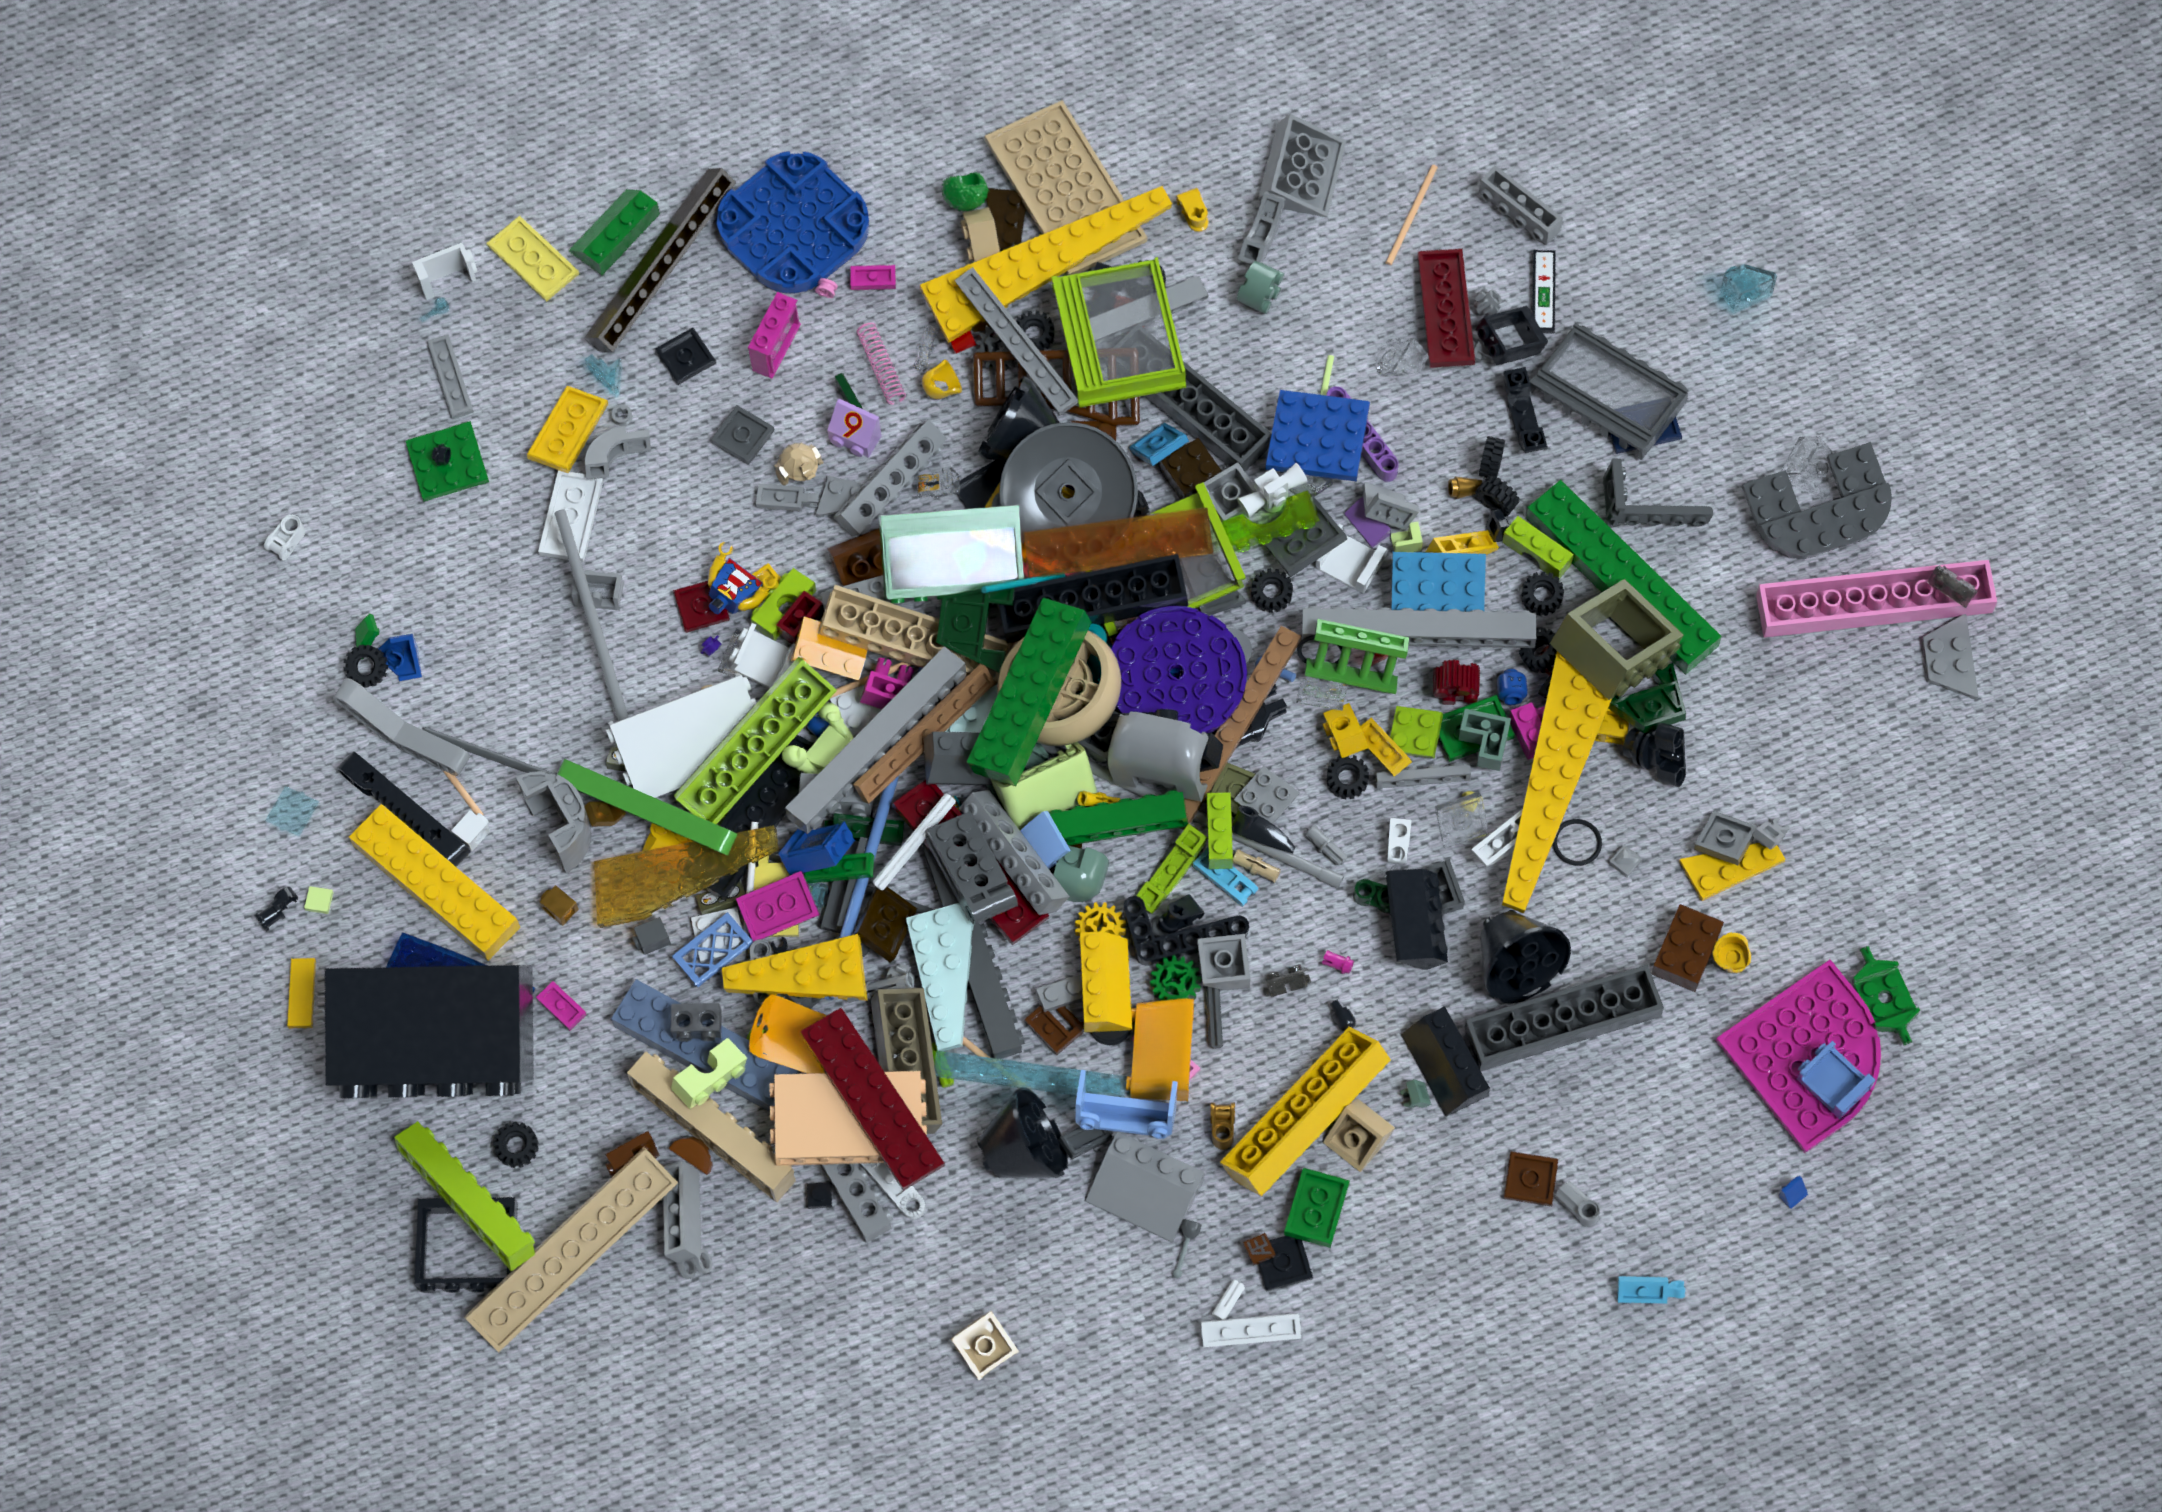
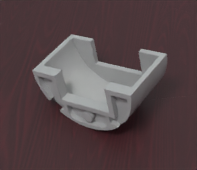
M537 771L517 776L516 780L520 791L533 816L555 806L563 819L565 826L548 834L557 851L555 855L565 872L568 873L585 857L591 842V825L579 792L573 784L559 775L555 776Z

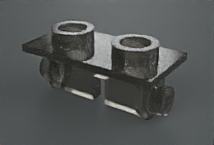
M1936 566L1927 583L1967 608L1971 599L1978 592L1975 589L1976 586L1971 585L1962 578L1960 581L1957 580V575L1948 570L1946 566Z
M1298 964L1288 967V972L1279 974L1278 971L1265 974V979L1260 980V983H1266L1267 987L1263 988L1265 997L1270 996L1272 998L1287 993L1285 987L1287 983H1289L1291 991L1308 987L1307 984L1311 983L1309 974L1305 975L1304 972L1309 969Z

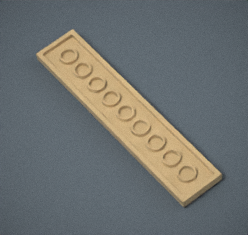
M644 1147L534 1250L535 1255L514 1269L464 1316L465 1319L499 1353L675 1187L678 1182Z

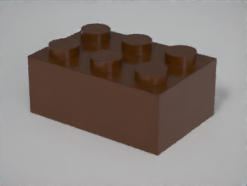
M1679 904L1651 974L1696 992L1724 922Z

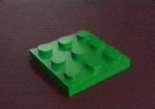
M471 421L405 440L424 502L489 483ZM444 444L445 447L451 449V458L447 465L437 466L435 461L432 460V452L435 447Z

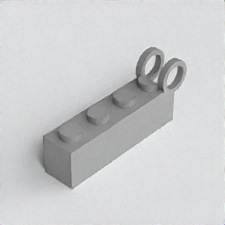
M680 1161L664 1167L678 1182L663 1197L664 1256L678 1263L681 1275L685 1279H690L695 1276L696 1268L702 1274L709 1273L712 1269V1261L708 1252L701 1249L699 1170L684 1161ZM700 1255L705 1259L706 1268L701 1264ZM684 1261H687L689 1264L690 1273H687Z

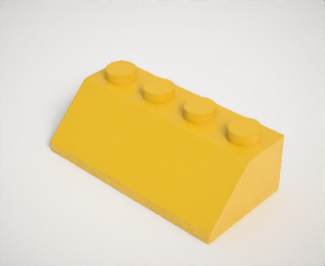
M1104 931L1080 932L1084 1032L1132 1030L1128 939Z

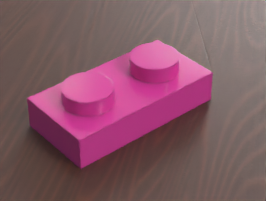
M895 265L851 266V290L896 289Z
M554 981L536 997L537 1001L569 1031L587 1015L586 1011Z

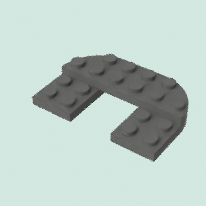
M1871 442L1829 455L1826 458L1840 493V499L1801 511L1786 470L1741 486L1758 532L1771 549L1777 550L1793 559L1813 558L1817 555L1864 541L1884 524L1890 512L1892 494L1889 482L1886 483Z

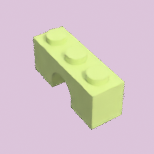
M727 1038L709 1052L707 1063L713 1068V1072L701 1073L691 1064L673 1078L671 1090L689 1109L697 1104L700 1106L709 1098L711 1093L721 1091L730 1079H737L744 1073L747 1057Z

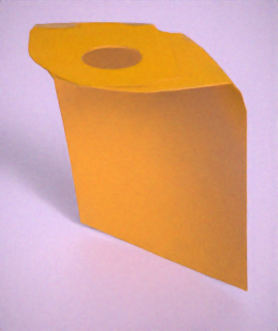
M772 994L764 1000L756 1014L750 1035L749 1051L759 1058L807 1074L825 1073L801 1037L800 1031L827 1015ZM762 1013V1020L759 1027L757 1028V1022L759 1016ZM767 1025L768 1031L762 1033L764 1026Z

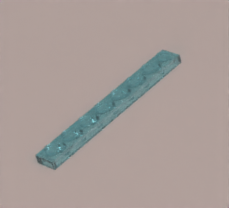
M943 1051L936 1052V1077L1017 1088L1025 1087L1031 1090L1076 1096L1078 1092L1081 1070ZM1086 1071V1093L1125 1097L1127 1076Z

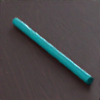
M1058 572L983 586L981 590L983 593L1032 585L1038 582L1065 577V573Z

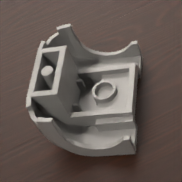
M1132 711L1126 716L1120 714L1108 751V767L1113 781L1116 784L1135 788L1139 780L1146 784H1161L1166 788H1177L1178 792H1183L1186 799L1202 802L1208 785L1206 783L1201 784L1200 763L1209 739L1208 735L1205 732L1200 734L1191 729V724L1183 721Z

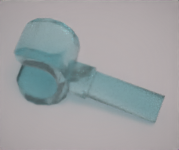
M444 297L436 299V308L420 317L422 322L434 315H441L449 311L448 302Z

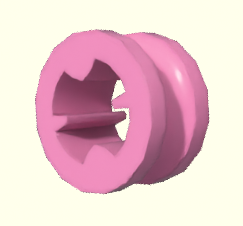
M819 279V286L815 289L816 293L820 296L833 298L835 296L834 291L837 290L838 285L829 279Z

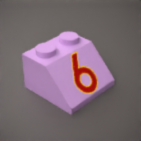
M838 399L827 430L830 442L836 447L841 448L844 446L850 449L858 457L864 455L869 458L882 436L879 417Z

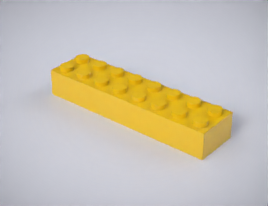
M380 804L349 836L354 848L487 961L521 928L515 916L384 805Z
M1348 1027L1220 1161L1231 1179L1262 1197L1338 1117L1345 1107L1391 1061L1379 1041Z

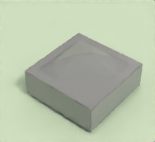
M1624 844L1611 858L1609 864L1628 878L1642 862L1643 858Z

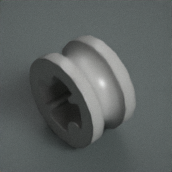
M625 404L615 406L611 413L613 422L618 426H627L632 421L631 409ZM622 412L626 415V418L622 419L618 416V413Z

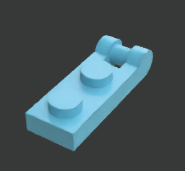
M1208 847L1193 863V867L1233 898L1241 907L1248 902L1247 898L1251 894L1254 895L1258 891V887L1234 867L1233 869H1209ZM1239 884L1244 887L1241 892L1235 889Z

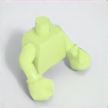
M825 703L818 711L819 717L827 721L829 726L807 753L805 749L795 745L784 748L782 759L787 765L804 773L819 774L853 739L852 733L844 724V719L841 717L838 706L833 703Z

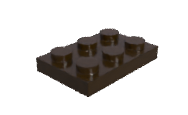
M875 886L853 935L858 934L863 944L891 963L896 958L908 931L906 918L914 916L917 908L886 886L884 890H880Z

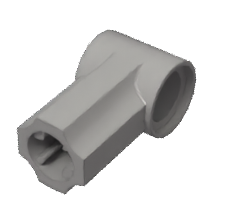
M1568 1181L1555 1194V1198L1578 1218L1581 1225L1593 1227L1598 1223L1600 1216L1598 1203L1590 1200L1573 1183ZM1592 1210L1595 1215L1589 1218L1584 1216L1582 1212Z

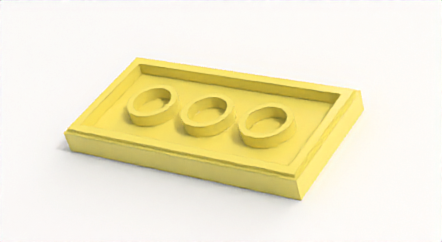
M520 215L487 242V246L546 302L579 275V271Z

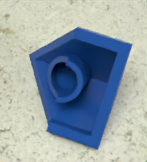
M413 633L390 637L378 648V650L384 653V657L388 660L386 661L388 668L398 676L399 681L422 677L418 646Z

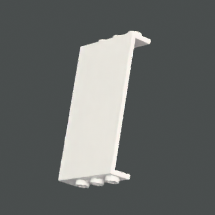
M736 673L734 678L613 723V721L608 722L610 729H607L606 732L610 742H615L618 750L614 751L619 765L623 763L627 771L623 773L627 786L632 785L633 789L654 798L681 788L757 703L755 698L750 699L748 691L751 690V686L747 677H742L740 673Z

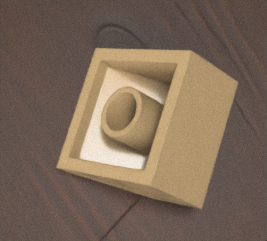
M1357 1098L1345 1107L1323 1143L1361 1172L1383 1147L1395 1127Z

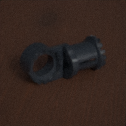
M290 886L285 887L274 896V900L270 903L271 906L260 914H254V916L267 932L269 927L279 919L283 920L286 918L282 911L288 909L286 905L292 901L296 903L298 896Z

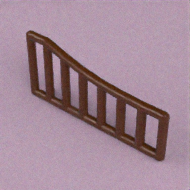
M1136 348L1096 349L1098 358H1107L1108 380L1117 379V357H1129L1130 376L1139 375V358ZM1040 350L1048 363L1049 359H1062L1063 381L1072 392V367L1068 350ZM1010 351L974 353V403L976 406H1002L1007 399L1005 397L1004 361L1016 360ZM982 361H995L996 397H983ZM1018 362V388H1020L1021 383L1019 380L1023 376L1027 377V373ZM1041 391V395L1043 396L1049 407L1053 410H1056ZM1140 397L1130 398L1131 416L1118 417L1117 401L1108 402V415L1095 411V405L1086 406V408H1079V406L1074 405L1066 412L1091 418L1112 426L1138 425L1140 423Z

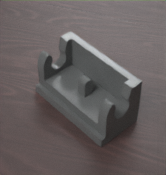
M1450 859L1428 866V871L1437 873L1442 915L1464 909L1465 901Z

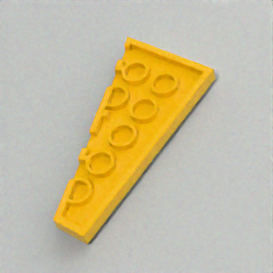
M858 934L722 967L723 986L727 993L754 994L755 992L767 993L768 995L788 994V996L824 998L828 996L845 1000L847 998H858L859 1000L867 1001L861 940Z

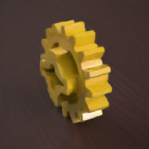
M1094 902V908L1092 909L1089 906H1085L1086 913L1079 912L1078 917L1080 920H1075V926L1078 927L1075 929L1076 936H1080V932L1085 931L1098 932L1097 928L1101 925L1102 920L1104 927H1102L1100 932L1104 931L1120 937L1126 935V929L1123 928L1126 926V921L1120 920L1122 912L1115 913L1116 906L1113 905L1109 909L1106 902L1103 903L1102 907H1099L1097 902ZM1107 916L1113 919L1114 922H1110Z

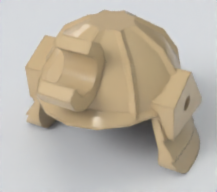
M801 442L788 444L774 467L781 484L787 485L789 478L796 481L812 479L816 476L818 465L824 462L816 446L812 444L808 446Z

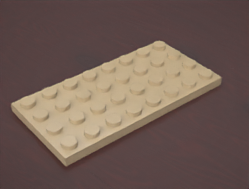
M1063 100L985 135L987 145L1015 191L1019 194L1042 235L1125 201ZM1140 226L1133 232H1127L1121 236L1118 241L1104 246L1100 252L1086 257L1083 262L1065 273L1067 275L1082 273L1095 267L1097 262L1103 263L1146 243L1148 237Z

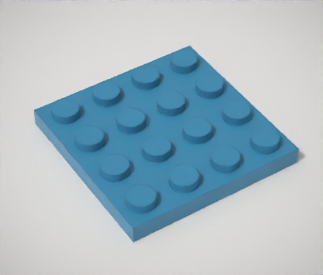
M1393 552L1391 610L1411 608L1414 611H1424L1425 609H1436L1437 611L1458 609L1461 612H1470L1472 610L1484 611L1486 554Z

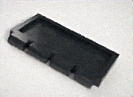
M994 460L952 484V488L967 509L985 508L1000 483L1006 461Z

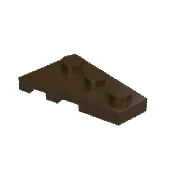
M988 188L987 205L994 218L999 249L1003 251L1021 243L1026 207L1015 190Z

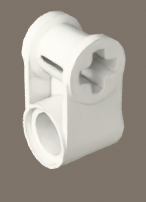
M295 515L285 516L276 529L267 537L264 549L267 551L272 550L279 555L281 560H286L305 535V528L301 520ZM292 526H298L294 531H289Z

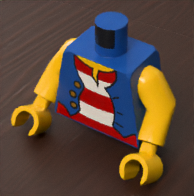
M725 542L720 543L718 547L720 554L715 557L709 569L708 586L711 588L709 596L713 599L709 604V608L715 614H720L724 608L732 614H736L740 610L746 611L757 608L768 596V591L774 590L779 586L778 581L769 586L768 581L772 578V575H766L763 582H761L731 558L726 560V556L732 554L733 546L730 547L729 552L724 553L722 547Z

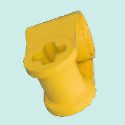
M1196 187L1176 195L1178 206L1181 205V212L1184 214L1189 227L1196 232L1206 230L1208 227V212L1198 188Z

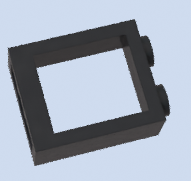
M1528 306L1484 316L1475 329L1496 366L1536 356L1542 352L1548 343ZM1514 325L1525 345L1506 349L1495 330Z

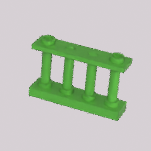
M1317 619L1314 640L1320 641L1316 658H1307L1305 676L1377 690L1383 693L1396 694L1398 676H1394L1393 672L1397 658L1406 659L1409 637ZM1329 643L1343 646L1338 664L1324 661ZM1352 648L1365 651L1361 669L1347 666ZM1375 653L1388 655L1384 673L1370 671Z

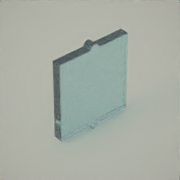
M285 786L265 821L279 827L281 831L286 830L299 837L318 806L319 801L306 796L304 792H297Z

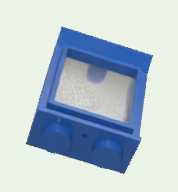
M845 821L841 825L836 824L817 828L816 830L812 829L808 834L797 829L778 854L789 875H793L800 871L804 873L836 866L855 840Z

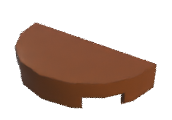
M683 1137L673 1142L668 1148L706 1175L710 1174L713 1161H711V1156L708 1152L709 1147L702 1140L695 1137Z

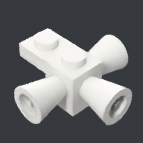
M1297 463L1281 477L1278 476L1273 468L1254 480V488L1257 492L1240 497L1237 501L1248 518L1255 514L1262 506L1266 511L1275 513L1283 508L1284 503L1289 498L1288 490L1308 483V480Z

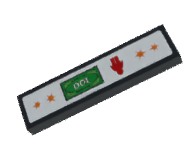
M1533 250L1532 315L1543 333L1552 334L1555 333L1556 250Z

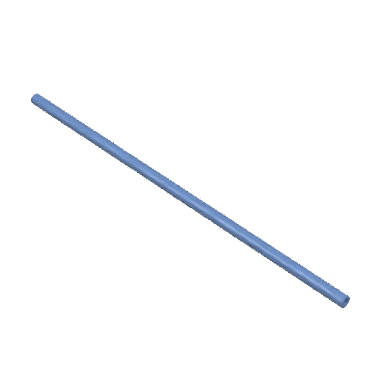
M919 667L918 673L923 669V667ZM899 776L882 791L864 852H871L874 855V860ZM869 878L856 879L839 938L853 935ZM825 996L824 999L833 1000L834 997Z

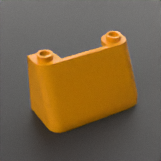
M1182 998L1137 1003L1136 1008H1131L1132 1022H1135L1132 1076H1127L1126 1090L1131 1091V1098L1170 1100L1172 1082L1176 1081L1177 1101H1188L1194 999Z

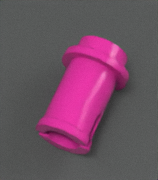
M1327 950L1322 964L1340 970L1341 974H1350L1354 960H1351L1350 956L1346 958Z

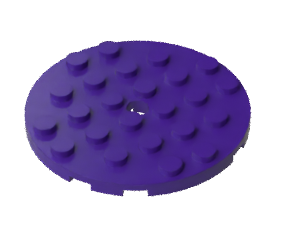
M1167 606L1141 614L1139 618L1122 629L1111 649L1116 656L1121 672V691L1116 706L1120 713H1130V711L1139 713L1155 712V710L1159 709L1178 711V721L1191 724L1190 728L1200 734L1216 730L1238 708L1245 691L1247 665L1238 639L1233 636L1226 628L1227 626L1219 619L1199 612L1195 608ZM1172 669H1181L1183 675L1179 679L1173 677L1170 673Z

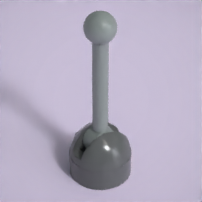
M1183 1219L1181 1233L1185 1237L1177 1268L1172 1273L1175 1278L1182 1276L1181 1268L1190 1239L1197 1237L1200 1233L1202 1225L1195 1221Z

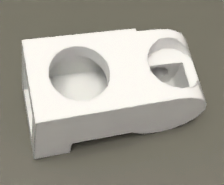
M1390 818L1387 863L1406 864L1411 820Z

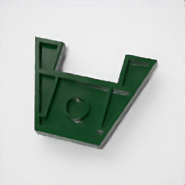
M1015 588L983 593L981 589L943 596L936 643L1000 673L1001 666L1006 657V651L983 648L989 604L1013 606Z
M1673 663L1663 670L1659 668L1652 676L1659 686L1624 697L1617 695L1612 698L1608 709L1643 733L1656 730L1661 723L1672 725L1686 720V710Z

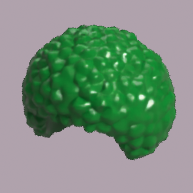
M977 172L963 176H950L942 184V196L950 207L962 212L972 211L980 207L985 202L989 191L985 179Z

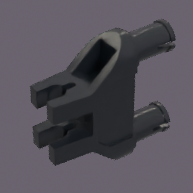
M1274 684L1267 698L1277 694L1276 684ZM1283 698L1268 705L1262 704L1237 747L1250 741L1259 742L1262 740L1270 720L1287 713V705Z

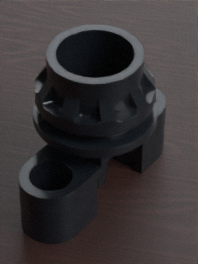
M1661 723L1656 730H1651L1647 733H1643L1637 728H1633L1628 732L1623 744L1624 756L1632 759L1634 764L1645 769H1651L1656 766L1657 780L1659 782L1680 787L1686 777L1684 730L1673 725Z

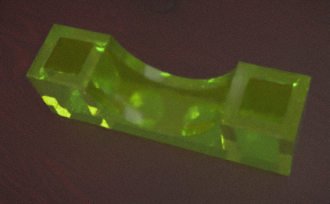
M1306 490L1287 497L1284 511L1276 520L1270 523H1254L1244 514L1222 521V524L1234 552L1242 553L1248 551L1251 548L1250 546L1270 543L1272 538L1289 536L1294 533V530L1311 528L1320 519L1313 497Z

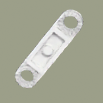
M861 1163V1166L905 1217L918 1219L924 1214L926 1207L923 1198L913 1186L903 1191L885 1163ZM910 1201L919 1202L920 1208L916 1212L912 1213L907 1210L906 1206Z

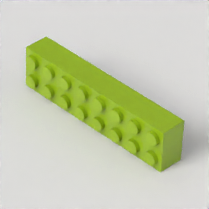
M799 656L674 794L676 800L693 815L717 824L837 690Z

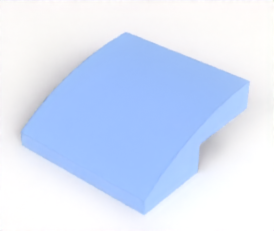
M1043 811L1021 829V833L1048 869L1054 867L1057 863L1056 861L1071 851L1048 811Z

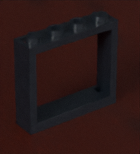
M515 1197L492 1198L494 1202L499 1201L502 1204L506 1213H509V1217L513 1216L517 1220L518 1202ZM443 1198L418 1199L414 1275L416 1288L421 1289L423 1293H434L435 1289H445V1292L449 1293L460 1292V1289H469L470 1292L478 1293L483 1292L484 1288H495L504 1278L425 1279L428 1214L457 1213ZM508 1267L506 1277L512 1272Z

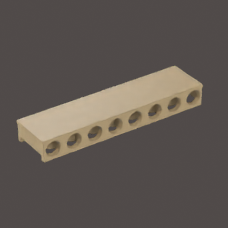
M837 585L834 586L832 593L830 592L818 631L820 635L923 668L944 647L936 643L939 627L938 618ZM985 634L983 648L1006 651L1009 643ZM950 650L953 654H955L958 658L965 662V678L975 668H977L980 665L979 663ZM987 668L995 682L993 686H995L998 682L999 673Z

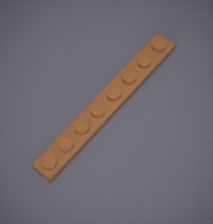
M980 664L853 784L863 802L869 804L924 752V737L932 732H945L995 684L986 666Z

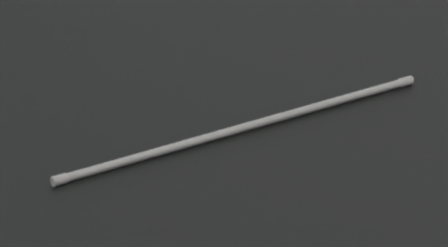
M866 657L863 668L875 671L877 661ZM898 671L888 676L897 679ZM1041 744L1048 754L1055 757L1058 756V751L1061 750L1064 753L1066 751L1061 746ZM1089 760L1092 774L1141 797L1149 794L1155 796L1165 795L1139 782L1136 788L1116 784L1108 768ZM1198 810L1193 821L1208 827L1207 814ZM1232 831V839L1308 873L1328 885L1338 889L1343 881V875L1328 868L1320 867L1295 854L1247 839Z

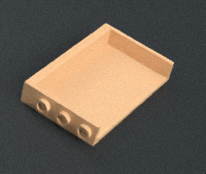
M920 1071L885 1072L927 1135V1125H922V1117H926V1102H921V1094H926L925 1079L920 1078ZM826 1073L774 1075V1083H770V1098L775 1097V1106H770V1121L775 1120V1129H770L771 1144H775L776 1166L884 1163Z

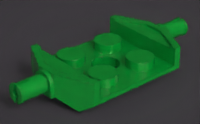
M1863 947L1860 949V952L1866 963L1852 980L1855 989L1874 1018V1028L1879 1032L1898 1033L1903 1046L1910 1044L1913 1041L1907 1031V1026L1916 1018L1920 1009L1919 1007L1916 1008L1898 969L1899 963L1898 961L1876 960L1870 947ZM1883 992L1888 993L1892 1001L1887 1004L1882 1003L1878 995Z

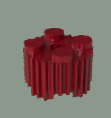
M1453 659L1444 660L1442 666L1433 668V695L1436 698L1442 699L1443 705H1455L1456 701H1464L1465 703H1475L1478 701L1480 690L1479 665L1476 663H1470L1467 666L1465 664L1461 665L1459 660Z

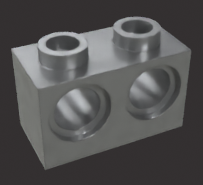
M720 1003L671 1004V1033L673 1039L688 1042L695 1038H701L703 1041H714L715 1038H721L722 1010ZM707 1019L714 1020L713 1025L705 1027L702 1024ZM682 1020L690 1021L687 1027L678 1026Z

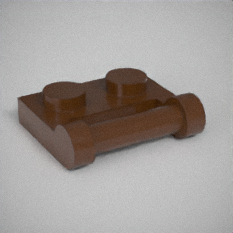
M1040 1005L1024 1019L1025 1023L1058 1055L1084 1033V1022H1080L1065 1006L1056 1009L1074 1028L1069 1032L1049 1011L1044 1012Z

